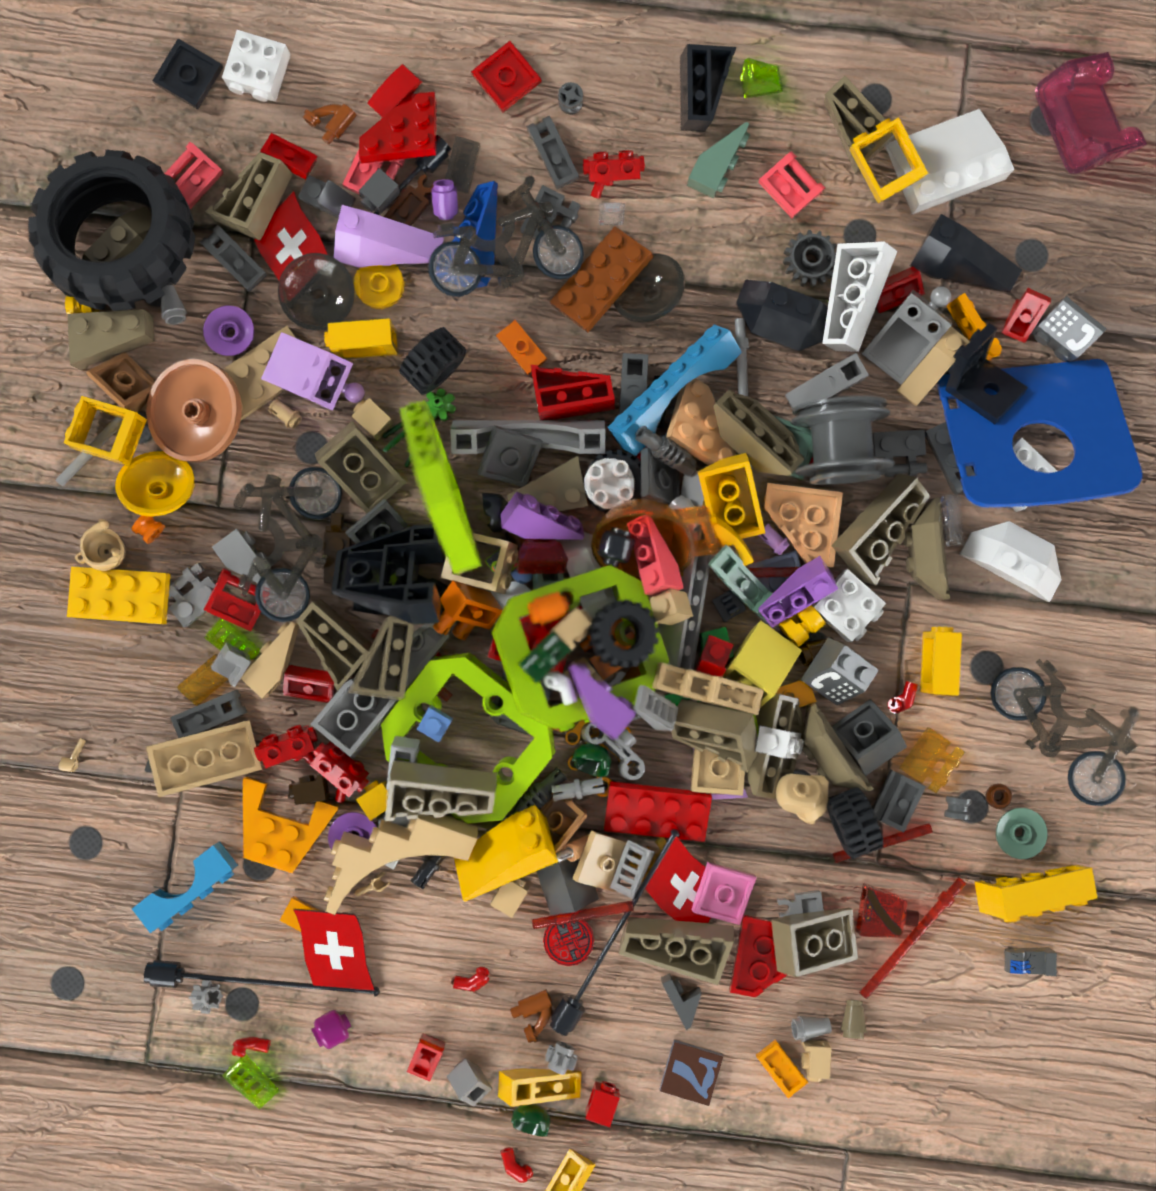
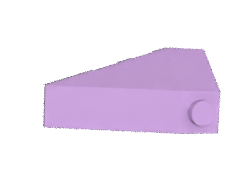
M342 205L335 232L334 261L358 268L378 265L391 266L393 264L429 263L432 252L443 244L444 237L364 210ZM441 252L437 255L434 263H438Z

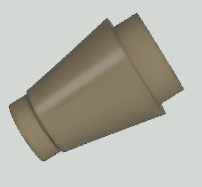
M847 1000L841 1026L843 1037L864 1039V1033L867 1030L862 1001Z

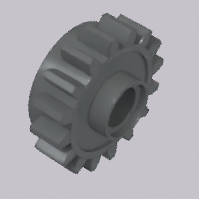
M808 230L805 236L801 232L798 233L796 236L797 241L791 239L788 243L791 248H786L783 253L789 256L783 260L784 265H789L785 273H793L794 276L791 281L794 282L800 279L802 287L806 282H809L811 288H814L816 281L823 285L826 282V278L831 279L833 276L832 270H834L836 258L834 250L837 244H831L829 241L830 236L826 238L821 236L822 231L812 234V231ZM806 255H814L817 262H809L806 259Z

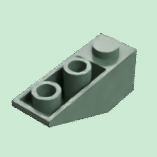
M745 122L700 154L688 178V187L713 199L717 191L722 193L728 181L725 175L728 169L733 171L739 159L736 153L739 147L744 149L750 137V134L747 133L750 123Z

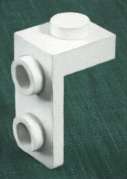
M760 726L755 751L782 758H797V754L802 752L804 741L801 739V733Z

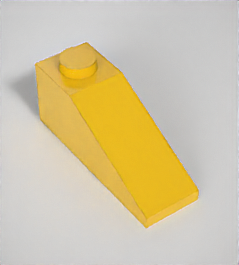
M529 1068L499 1071L498 1097L511 1107L580 1098L581 1071L567 1070L566 1074H558L550 1069Z

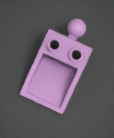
M282 332L261 378L333 411L341 392L352 403L360 402L365 395L364 388L359 383H345L352 368V362ZM337 366L340 368L341 372L338 376L331 374L332 367ZM327 389L330 391L331 395L328 399L321 397L322 390Z

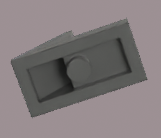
M311 175L308 176L298 196L300 201L338 219L342 205L352 207L356 200L355 197L332 181L327 180L325 183Z
M669 973L661 977V982L685 1029L688 1030L692 1026L702 992L700 987H697L681 996L684 990L678 978L673 980Z

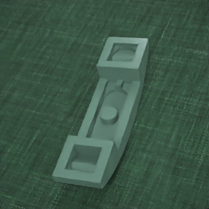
M725 545L708 563L709 566L747 607L768 624L758 608L773 593L744 566L743 561L731 548Z

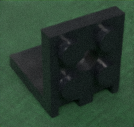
M988 323L982 330L977 329L971 336L969 343L966 346L961 345L955 352L953 358L956 360L948 371L950 377L945 391L995 425L1026 393L1028 387L986 359L998 329L991 323ZM991 388L995 390L997 394L989 395L984 391V389Z

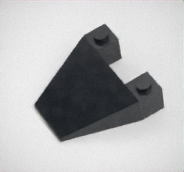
M434 524L414 525L338 550L331 589L332 593L413 625L439 623L441 600L435 582L418 584L419 564L443 563L445 560V550Z

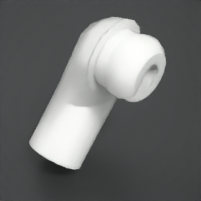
M556 671L549 672L545 676V685L548 688L561 692L564 705L577 701L569 677Z

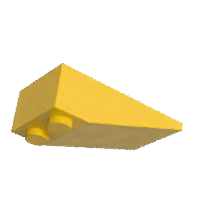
M533 805L509 816L478 838L468 861L454 858L462 899L468 901L558 862L547 818L536 805Z

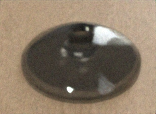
M310 253L294 259L284 269L278 284V298L282 310L293 323L307 330L323 331L328 330V323L343 322L349 315L355 300V286L349 271L337 259L326 254ZM318 290L324 293L321 299L315 298V293Z
M653 254L654 257L613 303L619 314L629 321L638 323L654 321L668 314L678 304L685 289V275L676 260L667 255Z

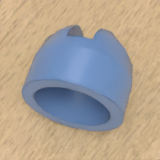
M527 562L511 572L514 580L520 584L530 581L533 574Z

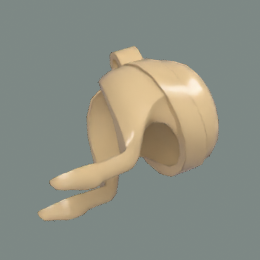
M99 519L98 523L84 532L80 539L81 552L76 554L75 559L80 564L86 563L96 570H112L118 567L125 559V545L119 535L111 529H107L109 527L108 521Z

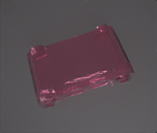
M1109 52L1068 60L1043 78L1036 87V99L1062 162L1070 174H1078L1138 151L1147 145L1139 128L1131 126L1121 130L1103 85L1108 83L1114 75V64Z

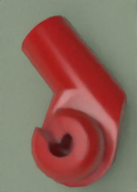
M906 681L903 693L888 701V709L892 713H901L911 708L918 684Z
M478 967L476 974L470 978L455 976L453 989L471 992L479 990L488 983L490 979L488 977L489 970L486 967Z
M253 1036L237 1039L232 1045L234 1046L232 1055L244 1057L246 1049L268 1053L271 1040Z
M512 1147L501 1150L504 1168L509 1176L519 1183H525L528 1179L532 1178V1168L529 1165L520 1166L516 1163Z

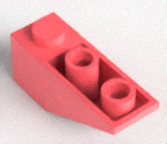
M645 513L627 523L628 530L631 533L630 537L635 541L633 549L645 594L655 596L668 589L678 591L683 589L684 586L678 564L650 514Z

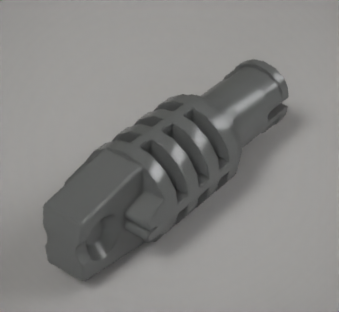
M646 426L638 429L636 432L637 437H635L636 441L648 447L654 457L672 469H676L688 476L696 471V460L684 448L666 436L655 434Z
M556 767L541 783L539 781L535 782L520 797L506 817L508 818L533 805H536L540 810L552 797L551 785H560L568 778Z

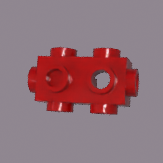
M632 150L618 151V155H608V152H594L593 156L583 159L584 175H588L590 182H595L590 196L596 199H600L604 185L612 186L613 182L618 180L640 179V172L645 170L644 156H638Z
M296 725L289 728L287 733L279 736L271 734L264 737L259 746L254 747L255 755L259 762L263 761L265 768L290 759L299 761L302 758L310 765L316 758L312 752L315 751V742L318 741V736L314 727Z
M331 741L327 745L322 742L313 752L316 758L310 766L331 782L334 787L338 788L335 797L337 802H345L346 796L350 797L355 790L360 793L369 783V780L366 778L369 772L365 770L364 765L359 761H354Z

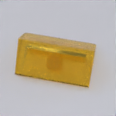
M218 654L213 655L176 687L195 706L202 703L228 680V678L211 669V665Z

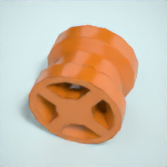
M141 515L133 524L132 531L143 536V541L150 544L160 536L165 525L162 522L155 521L153 516Z

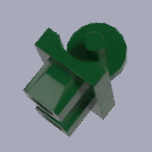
M553 630L518 665L537 684L571 649Z

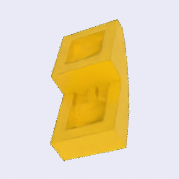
M718 517L711 518L713 528L722 546L734 544L744 566L754 562L749 548L739 534Z

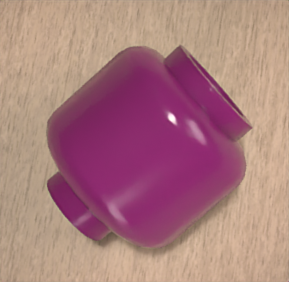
M331 1010L315 1019L314 1028L311 1030L319 1047L324 1046L326 1049H332L348 1039L349 1033L347 1029L352 1026L345 1013L340 1015L338 1011Z

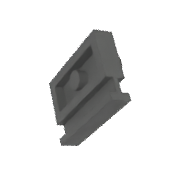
M890 769L872 806L877 820L904 833L926 786Z

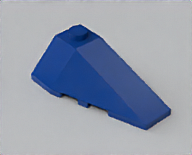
M495 181L477 185L463 211L465 215L463 222L459 227H455L451 233L455 236L453 241L461 242L471 247L480 259L482 275L476 288L488 286L495 261L498 183ZM449 247L442 250L434 273L437 280L469 288L476 278L477 270L474 259L467 251L458 247Z

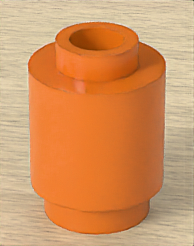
M559 592L535 598L533 602L528 603L529 615L534 624H544L566 617V611L569 610L565 595L561 596Z

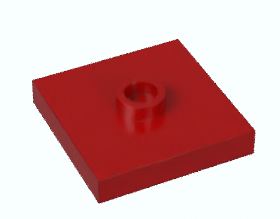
M508 41L471 71V75L502 113L542 82L540 76L511 41Z

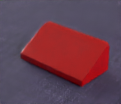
M911 267L887 277L876 305L879 314L901 305L912 290H915L921 296L925 294L919 270Z
M289 665L284 673L283 695L329 703L335 695L336 688L328 671Z

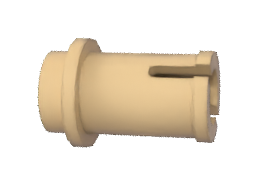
M275 399L269 406L268 412L283 421L287 428H296L302 420L298 410L293 411L279 399Z

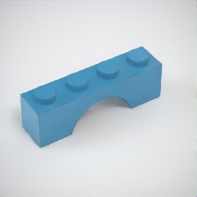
M221 842L214 844L193 860L195 878L187 892L171 894L159 888L132 908L133 912L150 933L156 929L162 932L174 922L171 919L179 912L182 916L194 907L191 903L197 897L203 900L214 891L212 886L216 882L220 881L223 884L235 875L232 870L238 864Z

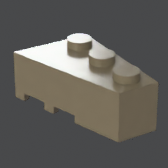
M844 76L825 94L824 103L853 170L857 174L860 169L849 150L852 144H854L853 139L866 131L868 135L877 130L876 126L886 119L851 81ZM892 132L861 150L867 163L894 139L895 136Z
M259 152L238 175L240 179L230 190L226 188L222 193L224 196L214 207L210 206L205 212L218 224L261 240L293 173L281 160Z
M144 309L67 314L70 365L79 370H84L89 365L99 361L109 360L110 357L119 353H126L154 342L153 316Z
M578 456L516 490L524 495L529 494L533 496L538 502L546 506H554L562 514L588 508ZM516 491L507 495L508 502L511 500Z
M319 599L311 602L296 622L312 649H315L322 661L323 668L327 669L336 690L339 691L347 681L353 679L358 673L372 644L328 604Z
M391 616L384 620L348 693L394 700L404 698L414 631L413 624Z
M682 699L677 706L676 722L674 729L671 731L673 739L701 752L707 749L719 755V760L725 762L729 759L742 765L740 770L748 773L759 753L755 751L757 734L753 714Z

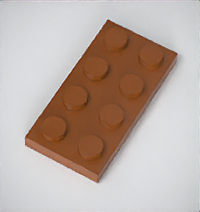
M614 226L582 263L577 273L568 279L549 302L555 309L588 333L654 256L651 251Z

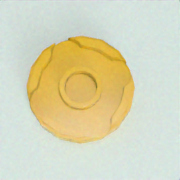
M395 264L391 266H367L359 268L355 273L354 288L356 294L365 305L371 308L385 309L391 307L399 301L404 292V278L401 270Z

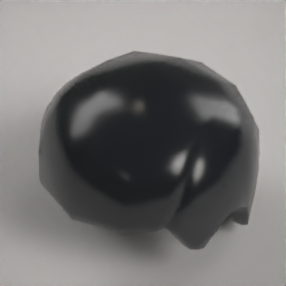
M483 493L484 514L490 516V523L487 526L494 533L504 530L501 523V513L508 502L500 494Z

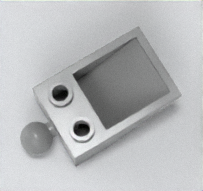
M940 286L935 288L931 293L930 302L915 290H912L862 352L865 357L899 384L906 380L952 325L953 320L938 309L948 305L951 301V292L946 287ZM915 307L918 310V314L911 316L908 313V309ZM930 323H936L938 325V329L932 332L928 328V325Z

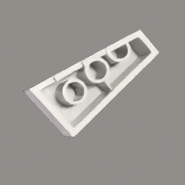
M886 242L844 243L837 245L822 343L834 351L859 352L897 251Z

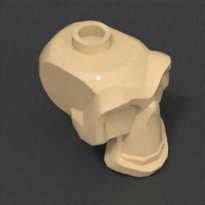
M787 774L780 778L776 789L777 802L784 810L795 813L805 823L815 824L816 820L827 811V803L829 801L828 781L822 775Z

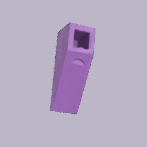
M516 491L501 513L502 528L524 539L583 540L585 537L582 523L576 517H568L560 513L554 506H546L529 494L524 495Z
M818 556L798 568L758 608L759 612L771 628L838 590L833 573L821 556Z
M578 663L577 666L569 664L566 668L590 722L611 739H617L636 714L630 709L632 704L621 696L617 699L610 693L612 688L602 680L596 682L589 676L591 674L590 670L582 664Z

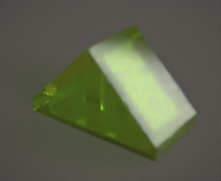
M751 58L744 60L740 74L744 99L783 91L778 66Z

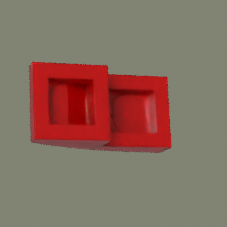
M402 64L383 82L367 104L383 118L407 96L413 94L422 81Z

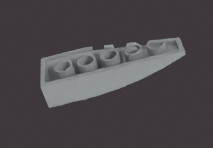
M434 623L424 624L413 632L405 692L426 664L439 653L450 637L448 634L438 633L433 628ZM355 677L347 681L311 723L313 727L352 758H356L399 701L348 693Z

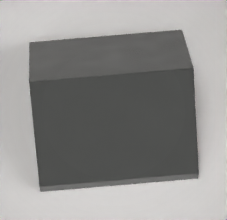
M384 499L345 533L355 544H359L410 526L395 508Z
M565 859L536 871L551 915L576 912L599 899L594 886L579 883L572 879L580 859L574 862Z

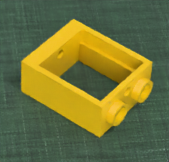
M888 118L876 126L877 130L868 135L866 131L853 139L854 144L849 149L878 204L921 180L928 174L899 118L893 121ZM892 132L912 171L880 188L861 150Z
M390 319L328 323V331L324 332L326 347L330 348L331 353L343 359L398 355L397 331Z
M81 396L79 403L75 406L72 422L65 432L64 444L77 451L130 466L147 419L137 412ZM97 411L123 419L111 452L84 444Z
M931 627V632H923L920 692L959 696L962 633H954V627Z

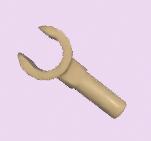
M80 738L71 758H61L59 770L67 772L77 770L79 765L78 757L86 740Z
M380 872L371 880V883L356 890L355 895L358 897L372 890L381 892L391 881L388 883L382 882L380 878L386 873Z

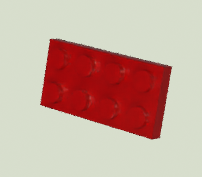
M610 781L604 831L669 838L672 834L670 831L676 829L679 832L678 839L705 842L712 793Z

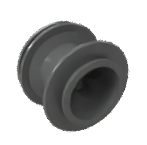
M846 396L816 400L794 407L793 415L796 417L791 420V424L797 427L811 428L814 464L797 468L795 474L812 477L810 478V483L814 485L848 484L880 478L881 472L878 470L892 467L895 462L887 458H874L871 422L884 419L890 415L891 411L884 408L887 406V399L878 396Z

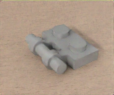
M196 563L191 568L187 567L182 571L183 575L174 582L170 581L169 598L172 596L176 602L168 608L182 626L186 628L206 613L203 608L216 584L211 576L206 577L203 581L200 580L198 575L204 571L200 563ZM190 582L194 588L183 595L180 589Z

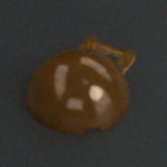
M648 498L632 499L614 506L600 519L591 540L592 554L601 568L608 566V564L603 563L604 558L598 554L603 533L607 530L611 531L612 527L629 532L627 523L640 516H650L677 562L681 577H683L684 570L691 564L694 556L713 555L722 549L721 541L716 538L710 522L711 512L707 506L673 509L666 503ZM700 523L705 539L694 540L688 524ZM633 549L629 562L625 564L619 563L618 567L615 568L641 580Z

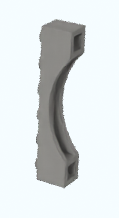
M453 420L450 429L451 454H479L485 452L494 425L539 438L543 441L541 448L558 449L578 454H605V420Z

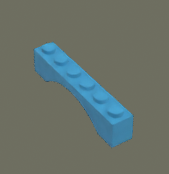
M715 324L707 329L697 342L691 345L676 362L672 363L658 379L652 382L651 386L641 396L637 397L622 414L615 418L614 422L608 426V429L622 449L636 456L645 447V445L635 439L637 437L636 432L640 427L646 426L655 433L664 410L680 389L702 374L726 369L742 353L730 330Z

